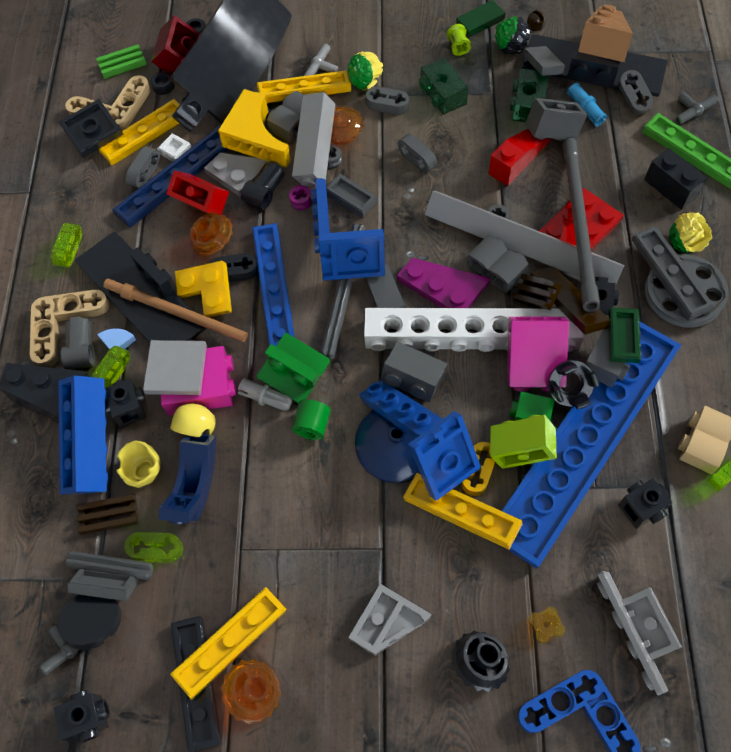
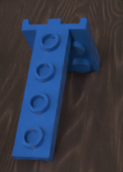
M316 178V189H311L312 203L315 204L312 205L313 220H318L313 221L314 237L319 236V238H314L315 254L320 253L323 281L385 276L383 229L330 233L326 180Z
M381 380L372 383L359 394L365 405L415 438L408 446L429 496L434 500H439L481 468L460 413L453 411L443 419Z

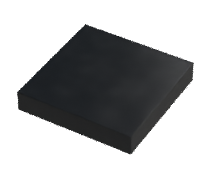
M100 99L59 121V124L82 158L124 135Z

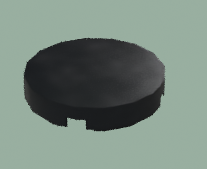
M78 594L63 607L58 618V630L62 639L74 649L89 650L97 648L105 643V639L109 636L112 637L118 630L121 622V608L115 599Z

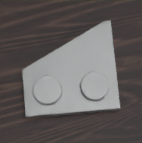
M219 153L204 167V170L208 176L241 197L244 184L248 180L253 181L268 161Z
M380 584L348 638L376 656L429 621L431 614Z

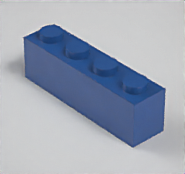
M74 375L58 380L60 495L107 492L108 474L106 472L107 445L105 434L107 419L105 416L106 390L104 378Z

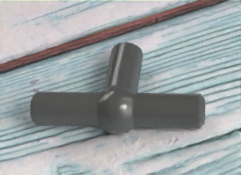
M681 93L678 100L688 110L676 116V122L681 125L694 116H700L704 110L718 103V96L713 94L697 103L687 93Z
M58 624L51 626L48 632L60 650L40 665V670L44 675L50 674L67 659L74 658L79 649L69 646L62 639L58 630Z

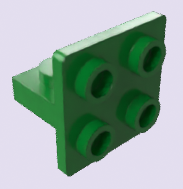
M284 333L276 346L270 344L265 354L268 359L257 374V378L278 392L289 396L296 403H299L300 400L309 397L330 364V359L290 334Z

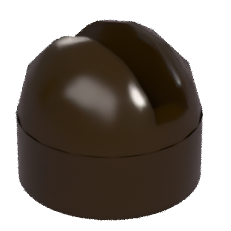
M535 10L529 14L527 18L528 27L532 31H540L544 28L545 15L542 11Z

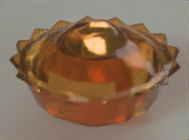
M346 105L342 107L335 106L331 135L332 143L339 145L348 144L358 137V134L361 133V129L364 127V118L361 117V112L356 111L354 107L349 108Z
M215 213L205 214L198 218L190 230L193 251L197 252L199 256L203 254L209 256L210 254H216L218 250L224 249L225 244L230 242V236L233 234L232 228L234 225L230 222L231 219L226 218L225 215Z
M255 659L250 661L242 660L238 665L231 666L230 672L224 675V683L220 688L223 693L221 701L226 705L227 713L234 715L236 721L243 720L247 724L254 721L261 723L265 717H270L273 710L278 707V699L281 695L280 681L276 677L275 671L269 668L265 662H258Z

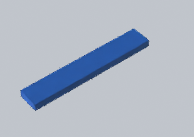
M277 223L252 227L269 346L270 344L276 346L284 333L295 337Z

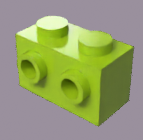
M532 415L526 419L504 421L502 424L491 426L490 456L502 469L557 459L556 428L546 415Z

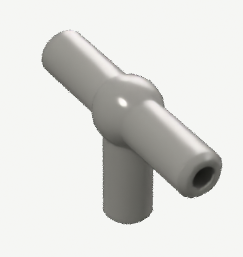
M323 44L317 55L311 59V64L304 76L315 75L318 69L328 73L338 72V66L324 61L331 49L328 44Z

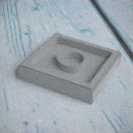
M151 340L143 388L144 393L155 395H201L207 349L206 342Z

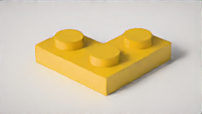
M224 261L175 271L177 296L185 298L201 294L204 316L214 317L232 313L227 264Z

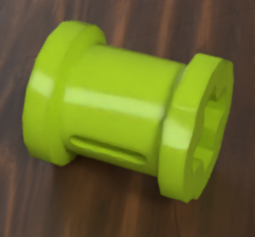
M462 24L451 26L447 30L446 36L452 43L453 54L461 56L468 53L471 49V42L466 38L465 27Z

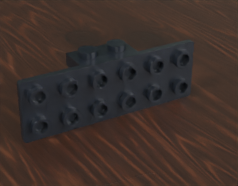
M535 34L531 35L528 47L546 46L565 65L563 74L549 76L619 89V81L622 74L628 70H636L641 74L652 96H660L667 65L666 59L627 52L625 62L578 52L580 43ZM524 58L522 70L539 73L532 66V64L526 58ZM627 78L625 84H631V86L633 87L635 80L630 81L629 78Z
M112 232L75 259L77 265L149 343L151 340L191 341L206 330L203 326L136 300L129 301L122 298L119 293L104 288V282L107 278L121 284L129 283L136 286L139 291L191 310L174 292L171 286L173 279L165 269L159 270L156 267L157 262L149 253L144 254L138 247L133 250L116 232Z

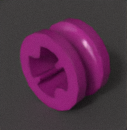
M298 185L290 190V204L294 209L301 211L310 207L312 199L308 187Z

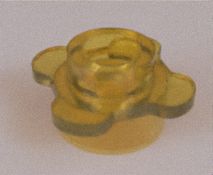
M547 607L546 610L539 614L533 612L529 616V623L535 628L537 641L546 643L553 636L561 637L564 635L565 627L561 624L558 611L554 607ZM544 622H548L550 626L548 628L545 627Z

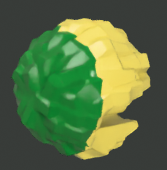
M362 51L350 58L347 65L349 81L360 90L366 91L378 82L374 78H378L382 74L383 63L372 52Z
M689 212L679 215L669 229V239L674 248L679 252L693 253L702 251L709 245V241L712 239L711 228L706 223V219L699 213Z

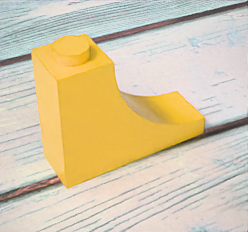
M244 89L218 130L222 147L268 162L274 161L280 166L287 168L291 161L288 144L274 138L264 126L268 114L265 95Z

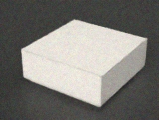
M172 133L157 150L161 156L173 162L189 150L191 144Z

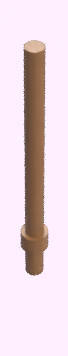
M109 278L104 282V288L119 293L122 298L129 301L136 300L241 342H245L248 333L139 291L136 286L129 283L121 284Z

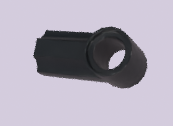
M274 161L266 162L253 181L248 180L244 184L241 191V200L261 209H267L272 201L273 191L285 175L284 169Z

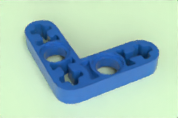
M592 670L580 671L525 703L517 713L519 726L528 733H537L582 707L608 752H617L616 748L620 743L615 735H611L608 738L606 732L616 729L619 725L623 731L617 732L618 736L622 741L628 740L631 744L628 752H641L638 738L600 676ZM581 677H584L586 681L592 680L594 682V686L591 688L593 694L591 695L588 691L580 693L576 696L580 700V703L577 704L574 693L566 685L571 684V689L574 690L583 684ZM555 692H562L567 696L569 705L565 711H558L552 706L551 697ZM543 699L545 707L553 716V719L549 720L548 713L537 719L539 724L537 727L533 723L527 724L524 719L528 716L526 709L530 708L532 712H536L544 706L539 703ZM601 706H606L613 712L614 720L609 726L602 725L596 717V712Z

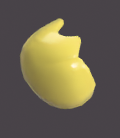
M186 404L178 407L175 411L170 429L193 437H200L208 429V435H211L215 428L216 418L202 405Z
M135 440L126 443L117 454L120 460V467L117 469V473L129 486L139 488L148 485L155 480L160 471L161 461L159 455L153 447L145 442Z

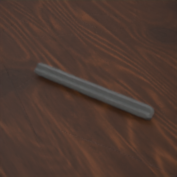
M353 224L351 227V231L365 230V226L362 224ZM354 278L338 279L320 353L330 360L335 357Z

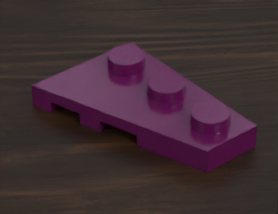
M413 257L397 275V281L440 308H471L490 284L491 279Z

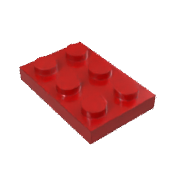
M583 188L582 192L592 252L622 221L624 215ZM570 200L539 232L576 246Z

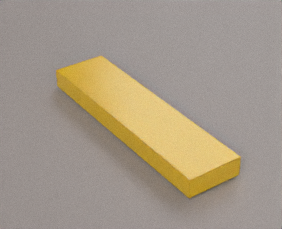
M338 71L258 82L257 90L258 93L265 95L267 103L283 101L286 96L295 91L304 95L325 92L327 95L351 92V83L347 71Z
M175 99L171 100L123 130L124 135L98 149L99 152L113 166L178 125L179 123L172 118V114L180 104Z
M416 473L403 496L406 502L510 550L522 526V520L454 489L439 500H434L429 496L421 474Z
M265 587L170 674L171 677L192 700L286 612V608Z

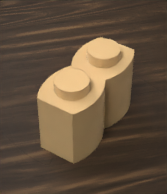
M704 405L700 412H693L687 426L692 429L689 435L684 434L679 443L678 449L682 451L679 460L713 475L720 467L731 440V417Z

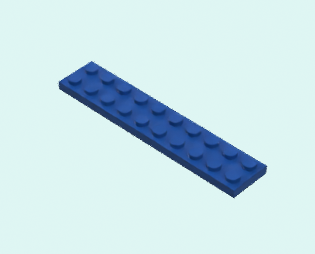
M640 321L641 360L639 364L625 363L630 365V368L623 381L617 379L613 388L599 382V386L594 387L589 396L590 405L582 409H576L575 406L571 408L556 430L557 459L534 463L502 510V512L522 520V526L509 551L536 569L541 565L681 347V344Z

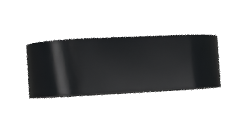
M250 254L222 256L214 258L210 262L224 261L227 264L228 282L252 279L258 273L256 259ZM244 264H249L248 269L243 270Z

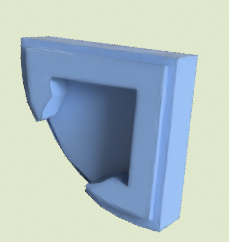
M108 329L97 334L114 356L136 341L130 332L123 329Z

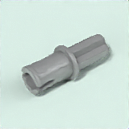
M246 378L239 384L238 394L258 401V404L261 406L267 404L282 411H288L292 404V399L289 396L272 390L270 385L266 384L263 386Z

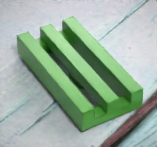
M139 44L96 58L104 79L147 65Z

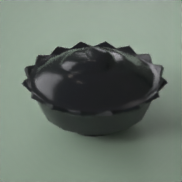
M472 631L471 633L463 634L462 638L456 641V647L452 651L454 656L452 664L457 669V676L464 680L466 686H472L476 691L485 690L489 693L493 688L499 689L501 684L507 681V674L510 671L509 657L504 645L496 637L486 632Z

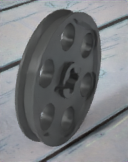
M677 254L705 294L707 292H714L719 296V301L710 300L714 305L712 311L703 314V317H696L689 321L666 288L659 289L654 286L653 281L659 280V278L651 269L644 288L646 300L657 316L672 325L685 328L704 326L716 319L726 305L728 286L723 274L716 266L701 257L690 254ZM703 270L707 272L709 278H699L696 275V271ZM671 302L676 306V310L668 311L663 307L662 303Z

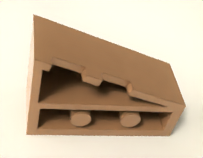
M612 5L599 6L585 22L578 52L625 62L633 33L622 11L616 10V7Z

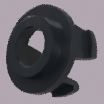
M567 360L558 364L548 378V390L552 398L561 405L575 406L576 409H582L590 405L589 396L594 387L599 386V380L595 372L591 371L586 364L577 360ZM574 372L579 379L578 386L573 391L567 392L562 390L560 379L562 376Z

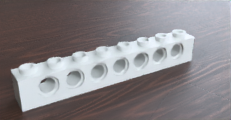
M365 308V349L383 351L385 349H393L397 342H401L414 349H425L427 351H437L439 349H452L457 352L465 351L466 349H479L483 352H489L494 349L508 350L509 316H562L566 319L568 318L559 309H551L550 311L547 309ZM569 320L568 352L580 349L584 334ZM395 329L397 332L389 333L387 330ZM421 329L424 332L416 333L414 330ZM442 329H447V330H449V331H451V332H450V333H443V332H441L440 330H442ZM473 329L477 333H469L467 330ZM499 329L505 333H497L494 330Z

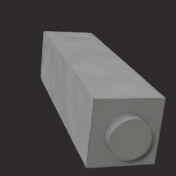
M325 92L303 95L292 177L300 182L302 186L308 188L315 187L316 178L326 180L335 103Z

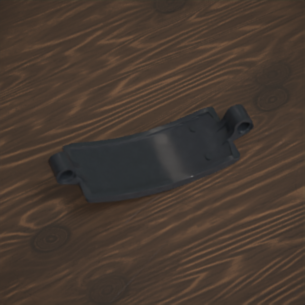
M222 0L203 31L171 75V80L187 93L181 100L182 103L172 114V118L189 132L196 127L207 112L222 124L244 89L251 91L263 74L286 32L292 17L291 13L278 0Z

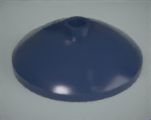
M374 410L369 412L359 424L355 436L356 454L363 468L373 477L388 483L410 482L414 479L416 473L420 474L408 446L415 438ZM399 432L402 436L396 439L392 437V434Z

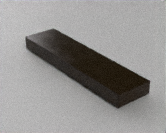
M552 266L530 272L531 276L554 281L562 285L554 304L583 334L609 328L610 319L601 310L587 312L583 309L581 292L555 267ZM536 285L539 289L553 291V289Z

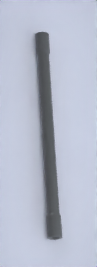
M567 138L563 141L562 148L566 162L579 262L582 304L585 311L594 312L600 308L598 287L595 283L578 164L577 141L574 138Z

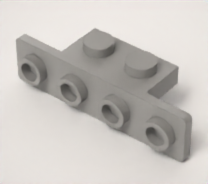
M606 571L598 573L600 579L597 582L598 588L606 600L610 599L615 609L612 611V616L620 629L624 628L630 639L626 642L630 653L634 659H640L645 669L642 672V676L647 687L651 691L655 690L658 696L666 693L668 688L654 659L682 648L652 588L649 587L622 599L610 573Z

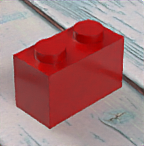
M174 170L166 194L206 213L221 215L229 191L191 174Z

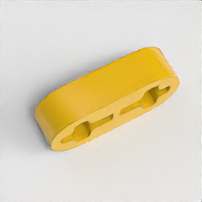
M479 442L474 445L478 460L480 458L478 454H481L482 451L488 452L487 457H489L485 459L483 466L476 471L480 473L479 482L481 484H477L476 488L470 486L471 481L467 479L472 480L475 473L461 483L462 489L470 496L481 495L487 488L495 461L490 456V443Z

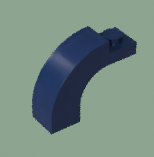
M202 434L200 437L186 435L180 441L179 469L176 483L170 496L159 508L160 520H167L172 524L189 523L190 520L198 521L208 498L214 471L216 435Z

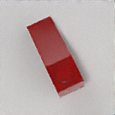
M528 128L508 138L491 155L488 174L509 186L550 142L551 138L537 139L532 136Z

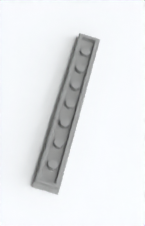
M436 190L432 191L425 212L426 216L483 239L487 236L499 238L510 250L580 277L577 247L575 245ZM591 252L594 276L607 277L608 282L617 284L625 265Z

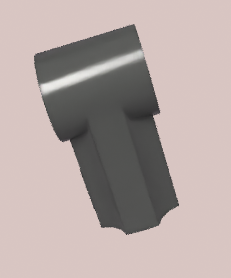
M76 316L70 317L66 321L65 347L61 349V360L64 369L74 370L95 366V353L91 344V323L87 318Z

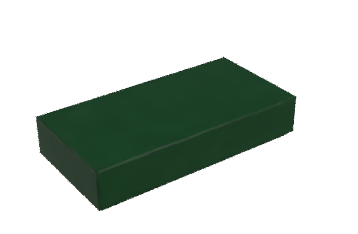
M491 0L457 17L456 24H462L466 29V35L470 37L504 20L506 13L494 0Z
M610 307L608 311V318L610 319V362L639 364L641 360L639 309Z

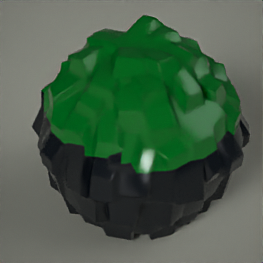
M508 17V19L503 20L495 27L496 43L504 54H520L523 46H526L527 40L530 39L531 29L522 17Z

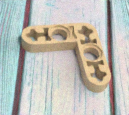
M140 75L132 77L112 106L103 103L122 131L129 127L149 96L151 89L148 80ZM75 96L68 99L65 106L69 115L91 104L94 100ZM127 101L134 102L130 106H123V104Z
M88 290L36 299L31 306L30 358L40 367L51 368L58 360L59 321H66L70 317L76 316L88 318L103 315L110 306L106 295L100 290ZM96 300H100L99 302H97V306H93V304L96 303ZM70 302L77 303V306L72 311L64 310L66 304ZM44 310H45V317H46L47 319H45L44 316H43V314L41 313V312H43ZM51 328L49 335L43 338L38 337L40 330ZM44 348H45V350H46L49 354H46V355L44 356V359L41 360L40 357H42V356L44 355Z

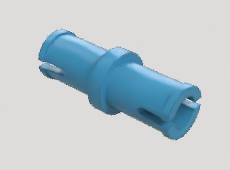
M574 83L568 88L566 94L574 102H578L595 127L600 126L606 121L607 115L595 103L596 99L593 96H589L579 83Z

